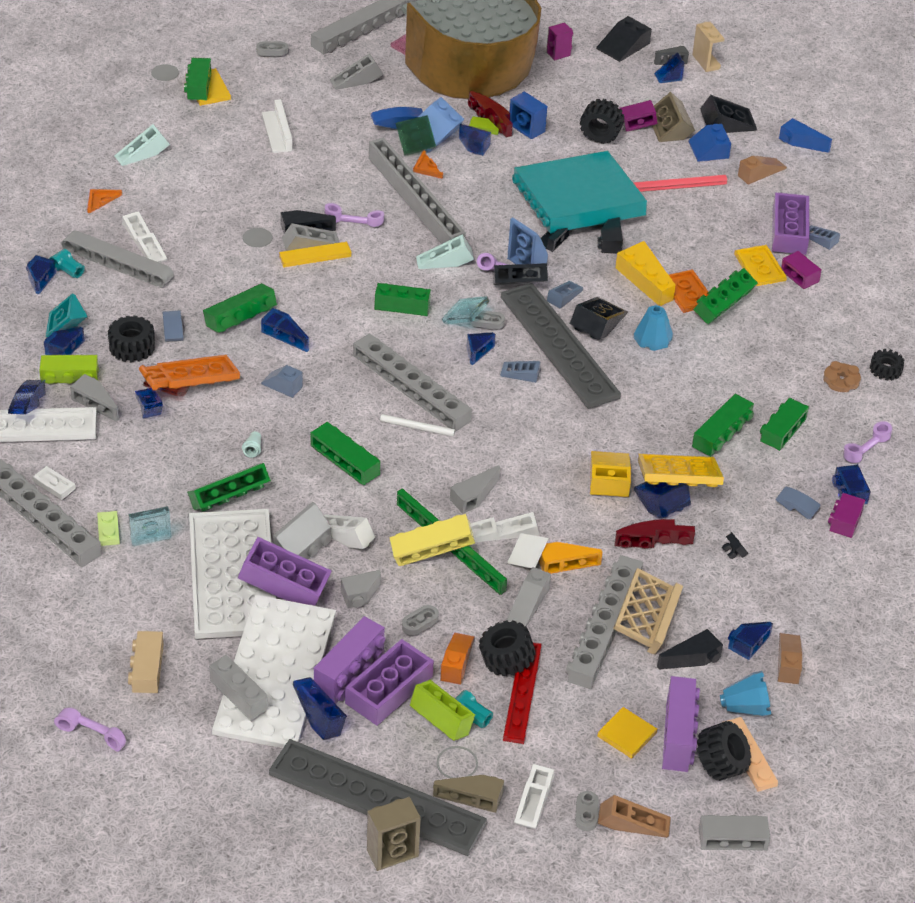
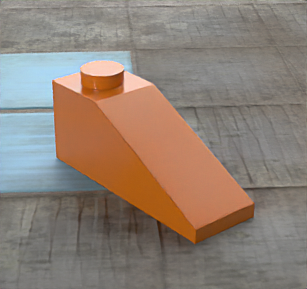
M454 633L441 664L440 681L461 685L475 636Z

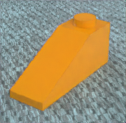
M562 542L546 543L538 562L543 571L553 574L601 565L603 552L597 548Z

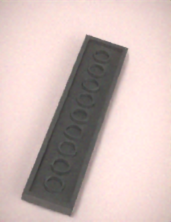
M533 283L501 292V299L587 409L620 399L621 392Z
M292 739L288 740L269 769V775L365 815L376 806H383L397 799L410 797L421 817L420 837L465 856H469L487 824V818Z

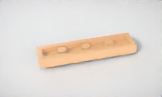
M742 717L727 720L737 724L748 739L751 765L746 772L757 792L777 787L778 780Z

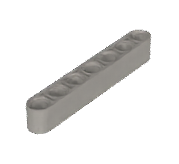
M72 231L61 242L62 248L67 249L72 254L84 257L95 263L99 262L100 265L126 275L129 274L131 277L141 281L144 280V282L159 286V288H163L174 276L172 269L167 265L79 231Z

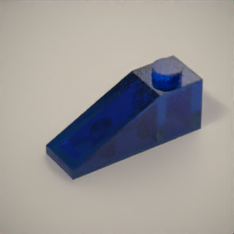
M272 308L261 319V333L305 352L309 351V337L289 314Z
M311 677L293 681L292 685L312 729L323 740L340 736L347 715Z

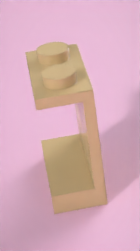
M711 21L696 24L692 53L705 72L720 69V63L711 54L713 43L723 42L725 39Z

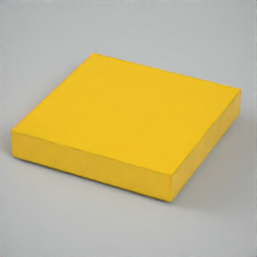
M622 707L598 731L597 737L632 759L657 734V728Z

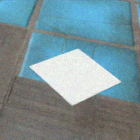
M521 533L508 560V564L528 568L536 567L549 538Z

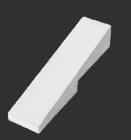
M139 211L123 216L122 225L143 255L159 263L167 261V257L154 233H150Z
M533 512L495 522L494 517L470 523L475 542L519 538L521 533L539 536Z

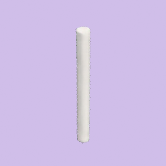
M384 414L380 418L381 422L452 437L455 434V429Z

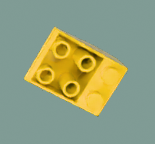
M591 451L590 494L629 497L631 483L629 453Z

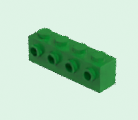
M745 268L739 272L735 270L729 276L730 279H723L718 284V288L714 286L707 293L708 296L703 295L696 301L698 305L693 310L706 324L714 321L751 292L758 284Z
M261 283L203 310L205 324L217 333L224 332L227 328L239 325L244 320L254 318L261 312L269 311L270 308L277 305L275 291Z
M735 393L694 432L692 447L710 457L716 451L719 452L726 441L729 442L737 431L739 432L743 425L753 418L754 403Z
M328 421L310 432L311 447L363 486L380 475L381 461Z
M260 463L187 491L193 509H200L203 512L211 509L212 504L217 502L219 505L229 502V498L232 496H236V498L247 494V490L252 488L253 491L264 488V484L271 480L265 464Z

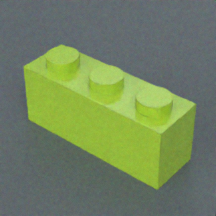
M41 355L39 369L41 383L71 384L75 383L84 374L98 380V355Z
M427 680L415 686L409 706L453 741L469 735L475 717L473 712L432 680Z

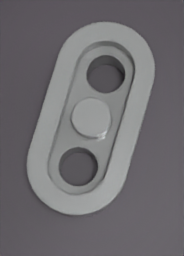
M263 41L256 45V52L261 56H283L288 53V44L281 41Z
M473 310L469 314V323L474 327L501 329L504 326L505 317L499 312Z
M425 605L405 616L402 620L403 632L413 636L438 622V609L432 605Z
M583 791L577 796L575 824L582 831L594 830L598 822L599 799L591 791Z

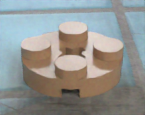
M833 361L825 369L823 380L832 390L849 392V390L858 388L861 375L857 366Z

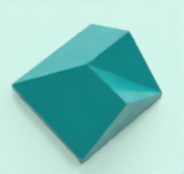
M72 293L49 312L45 337L50 338L71 329L88 317L75 294Z

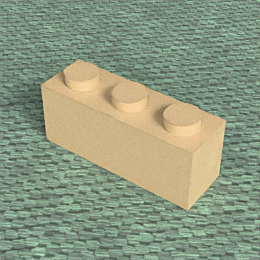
M137 631V639H133L132 652H135V655L130 657V668H133V670L128 673V685H132V693H158L164 647L163 632Z

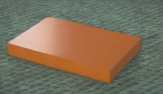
M693 269L669 274L676 285L674 301L683 313L694 311L693 309L698 305L696 301L703 295L708 296V290Z

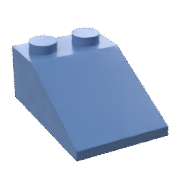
M440 97L404 131L423 150L429 153L455 133L463 123L464 118Z
M512 217L510 219L507 259L514 264L547 263L548 253L539 235Z

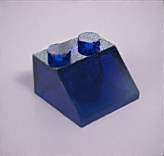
M646 481L634 487L635 493L648 513L658 518H666L669 514L681 511L691 505L689 486L686 483L668 485L667 482L649 484Z

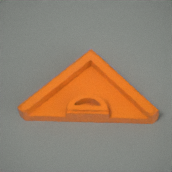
M424 150L417 160L413 172L443 179V172L438 170L435 162L427 156Z
M90 189L87 212L91 213L122 196V190Z

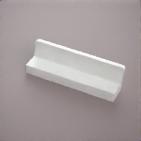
M281 99L274 100L275 111L262 112L272 152L292 151V136Z

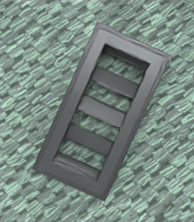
M685 46L655 51L654 64H687L689 51Z

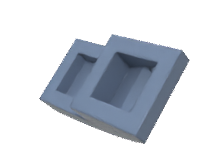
M181 310L163 311L165 342L183 341Z
M787 486L783 488L775 499L787 510L791 511L794 508L809 520L821 506L808 495Z

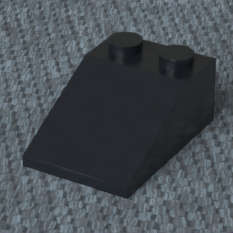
M627 16L617 22L596 49L621 62L650 44L652 29Z
M711 94L700 108L706 125L722 124L726 133L757 131L749 108Z
M595 297L576 305L569 324L574 326L575 330L590 334L591 338L599 340L607 337L627 315L628 311L604 299Z

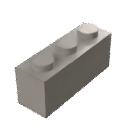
M224 655L209 666L210 681L250 721L268 709L267 694L227 655Z
M701 815L699 823L701 850L768 851L770 842L768 817L758 815Z

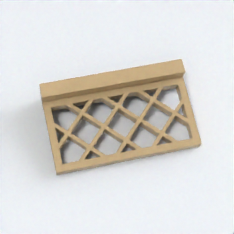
M637 568L613 629L648 646L647 652L656 654L665 639L683 586L678 583L672 586ZM638 576L645 579L647 584L641 585ZM656 587L666 590V593L659 595ZM650 589L654 596L647 597L644 590ZM638 591L642 599L636 600L632 592ZM651 601H657L660 608L654 609ZM645 603L648 611L642 612L639 604ZM633 605L637 613L630 614L627 607ZM651 615L655 622L649 624L645 616ZM639 617L643 625L637 626L633 619ZM628 620L631 628L621 625V621ZM646 629L649 639L642 636L640 630Z

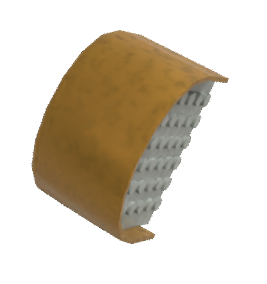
M418 0L402 5V11L407 16L405 64L421 83L436 93L462 99H469L470 91L487 97L499 96L516 88L530 72L538 40L542 8L537 0Z

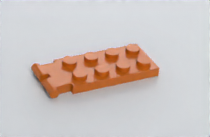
M226 354L163 362L148 367L141 365L139 367V371L152 390H157L161 387L177 389L184 386H197L199 384H213L215 382H229L240 379L239 370Z

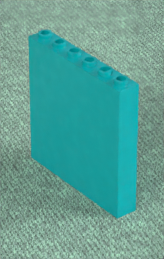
M609 151L514 167L513 183L517 185L519 192L524 195L525 200L528 201L531 209L535 211L537 218L542 221L543 226L547 228L549 233H554L557 229L562 228L571 230L603 224L608 219L620 217V220L646 215L647 200Z

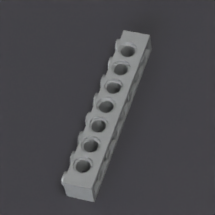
M369 333L353 343L354 357L448 428L455 429L456 432L471 422L472 409L467 404H464L455 395H452L443 386L433 381L378 338Z
M0 459V497L80 567L86 566L101 556V543L96 537H92L83 526L75 522L73 517L65 514L60 506L51 502L49 497L38 491L34 484H30L22 474H18L10 464Z
M620 555L618 562L613 563L611 568L612 575L607 576L605 581L606 588L605 590L602 589L599 594L598 601L600 602L599 604L595 603L592 610L593 617L587 620L586 633H581L579 639L580 646L575 647L572 655L573 661H569L565 672L568 674L567 682L592 689L617 632L613 627L633 575L637 568L643 569L642 561Z

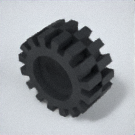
M883 349V352L881 350L874 352L871 358L870 372L874 373L875 377L879 376L878 379L881 380L882 378H885V381H888V378L891 381L894 378L898 379L902 375L905 361L901 354L898 355L897 351L893 353L891 349L889 351Z

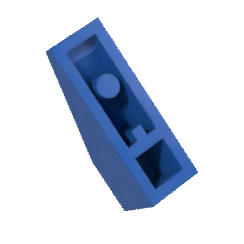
M794 118L783 124L780 129L779 139L796 147L826 153L830 152L831 138Z

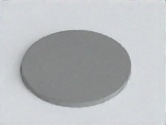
M163 64L154 67L151 75L160 81H170L179 75V70L173 65Z
M252 228L243 234L244 243L251 247L267 246L273 239L271 232L263 228Z

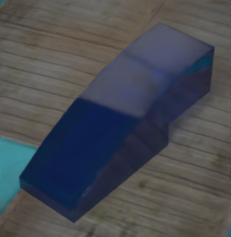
M26 380L23 382L10 403L8 414H28L40 406L39 399L46 395L45 380Z

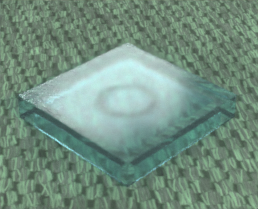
M487 296L459 299L445 314L442 321L444 324L472 322L490 301Z
M168 506L128 514L132 546L171 539L170 511Z

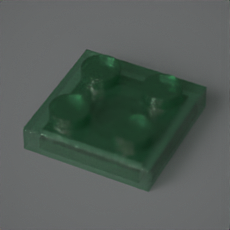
M428 115L396 123L404 156L436 148Z

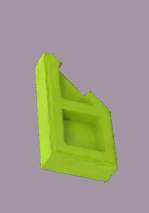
M472 116L469 130L494 135L499 134V129L489 119Z

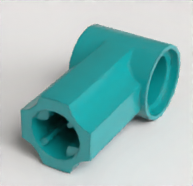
M62 249L49 258L52 268H56L57 271L63 270L73 278H79L85 271V266L73 259L67 249Z
M463 690L455 698L475 714L473 723L479 727L485 728L492 720L493 712L479 704L471 692Z

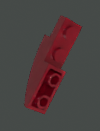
M470 91L468 106L476 112V115L489 119L499 129V133H502L506 138L511 137L513 123L510 121V112L493 99Z
M675 519L643 521L617 530L614 546L648 549L654 548L655 543L693 544L695 526L675 525Z

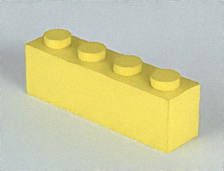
M466 514L456 515L444 521H436L431 525L417 527L412 531L398 533L395 536L389 537L394 559L398 566H404L475 544L471 524Z

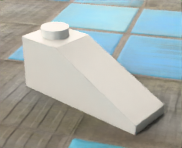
M324 515L331 526V538L349 548L364 549L375 538L367 518Z

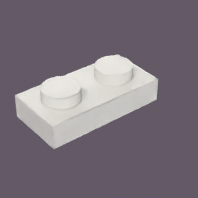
M47 466L33 476L35 484L61 500L75 490V483Z

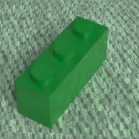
M191 58V64L187 66L186 83H184V93H187V99L207 100L212 72L211 58Z
M378 283L375 291L374 310L428 316L431 289Z
M789 397L785 403L780 404L778 411L771 415L769 422L762 425L760 429V442L780 451L807 419L809 406Z

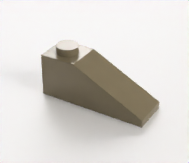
M487 775L435 780L433 784V797L494 813L497 812L504 791V780Z

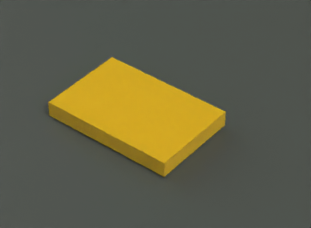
M216 68L211 69L207 100H197L200 106L231 100V95Z
M767 245L734 251V255L742 268H745L758 282L756 286L787 280V276Z

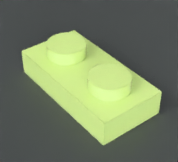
M117 511L97 513L101 546L120 544Z

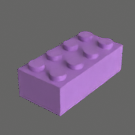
M775 192L772 209V251L784 253L799 251L806 255L809 243V196Z
M257 537L243 563L238 579L283 600L316 606L332 571Z
M364 616L314 667V695L333 706L338 701H343L345 699V687L385 654V627Z
M401 639L345 687V704L378 726L413 695L417 684L430 680L433 677L434 660Z
M671 676L666 702L662 769L688 772L689 764L693 765L695 752L693 751H696L697 738L693 734H697L698 721L694 717H698L699 704H697L700 694V688H696V679Z

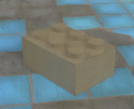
M410 797L397 799L392 803L376 806L368 811L367 852L377 871L419 857L421 817Z

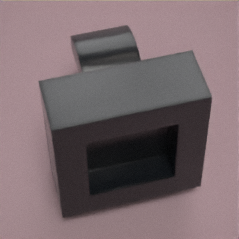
M732 532L726 536L730 543L724 544L722 549L725 552L732 549L727 554L730 559H734L737 553L742 558L749 554Z

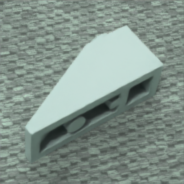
M152 124L114 156L124 166L156 156L170 144Z
M462 234L416 256L419 269L459 267L474 260L471 246Z

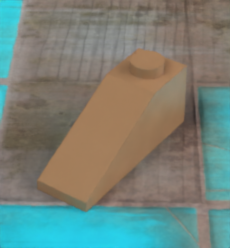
M753 155L740 161L738 177L749 185L785 170L787 167L777 158Z
M779 633L777 682L799 684L802 670L800 635Z
M613 795L600 804L598 824L613 830L667 838L669 836L671 817Z

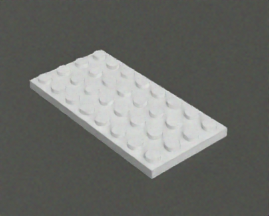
M269 509L189 513L195 639L242 636L255 595L276 598L275 595L238 579L243 563L257 537L271 542Z
M255 595L234 662L267 694L268 709L250 721L223 694L212 728V735L284 748L289 739L299 742L314 692V667L324 657L336 610Z

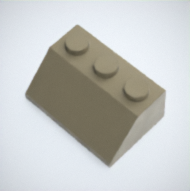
M669 92L654 105L658 124L652 125L659 142L685 140L695 131L683 102L672 92Z

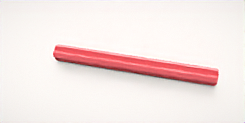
M714 175L633 183L640 192L726 185L727 176Z

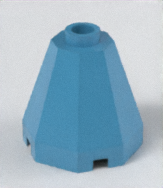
M658 305L650 306L647 309L633 337L640 347H649V350L653 351L668 348L673 332L665 309Z
M763 671L753 672L724 688L723 694L720 695L721 706L726 707L727 711L761 716L770 715V701L766 681L764 682L762 678L764 677Z

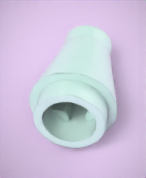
M252 432L243 443L242 450L245 456L253 458L260 454L261 434L259 432Z

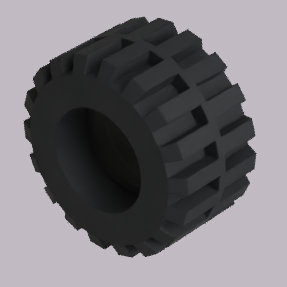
M596 99V101H591L580 118V129L584 131L583 135L585 137L588 136L590 141L594 140L596 143H611V141L616 139L624 124L625 117L622 114V109H619V106L613 104L611 100ZM597 119H602V120H604L607 124H603V123L599 122Z
M129 315L124 318L120 317L118 320H114L108 329L109 351L111 355L115 356L117 360L122 359L123 362L129 360L130 363L134 362V360L139 362L142 358L147 359L148 355L151 356L155 350L153 324H150L148 319L145 320L144 317Z
M508 620L503 621V623L498 622L493 627H488V631L483 632V637L479 640V648L485 665L490 672H494L495 675L502 674V676H507V674H511L512 676L516 672L524 671V668L530 666L529 662H533L535 647L528 628L521 622L517 623L513 620L511 622H508Z
M725 721L701 730L697 740V752L699 760L709 776H712L715 780L722 781L748 771L751 765L750 745L741 728L739 729L737 724Z

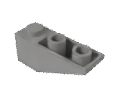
M500 466L488 469L450 487V501L462 514L481 505L499 481Z

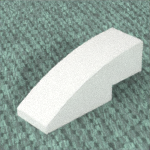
M533 764L516 814L515 824L536 829L554 779V769Z

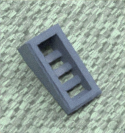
M813 225L809 226V239L830 250L839 242L840 233Z
M572 281L565 282L549 290L547 301L560 309L583 291V287Z
M504 362L500 377L536 383L541 362Z

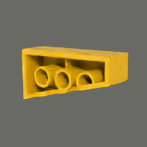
M645 241L617 253L615 268L658 306L674 300L676 285Z

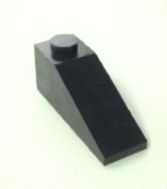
M301 210L280 212L283 233L287 231L291 223L336 231V217L333 215Z
M620 217L608 219L601 229V235L597 237V247L601 248V253L617 254L622 251L623 236Z
M547 263L494 265L492 267L493 285L548 281Z
M706 629L660 653L657 668L659 670L705 666L711 662L715 663L721 658L723 644Z

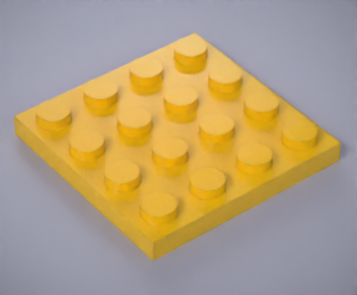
M638 453V463L644 481H647L649 484L667 482L668 485H679V483H686L688 486L706 484L708 487L723 485L724 477L715 457Z

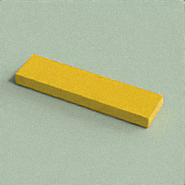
M347 241L279 252L283 268L351 257V250Z

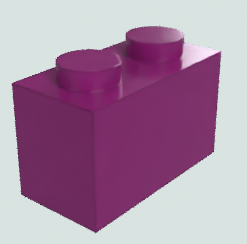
M565 22L548 27L546 53L554 61L571 56L573 30Z
M651 100L620 108L625 117L623 125L626 131L658 124L656 111Z
M794 252L782 259L781 268L785 275L802 289L819 283L822 269L801 252Z
M845 493L842 494L840 500L836 499L833 508L835 513L831 512L828 523L831 524L829 531L852 538L862 515L865 500Z

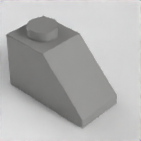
M380 570L341 578V593L347 608H358L368 604L381 586Z

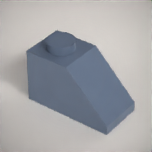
M285 365L272 371L261 384L293 398L303 387V372Z

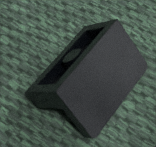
M562 228L557 229L554 233L547 231L540 239L545 249L553 252L571 235V230Z

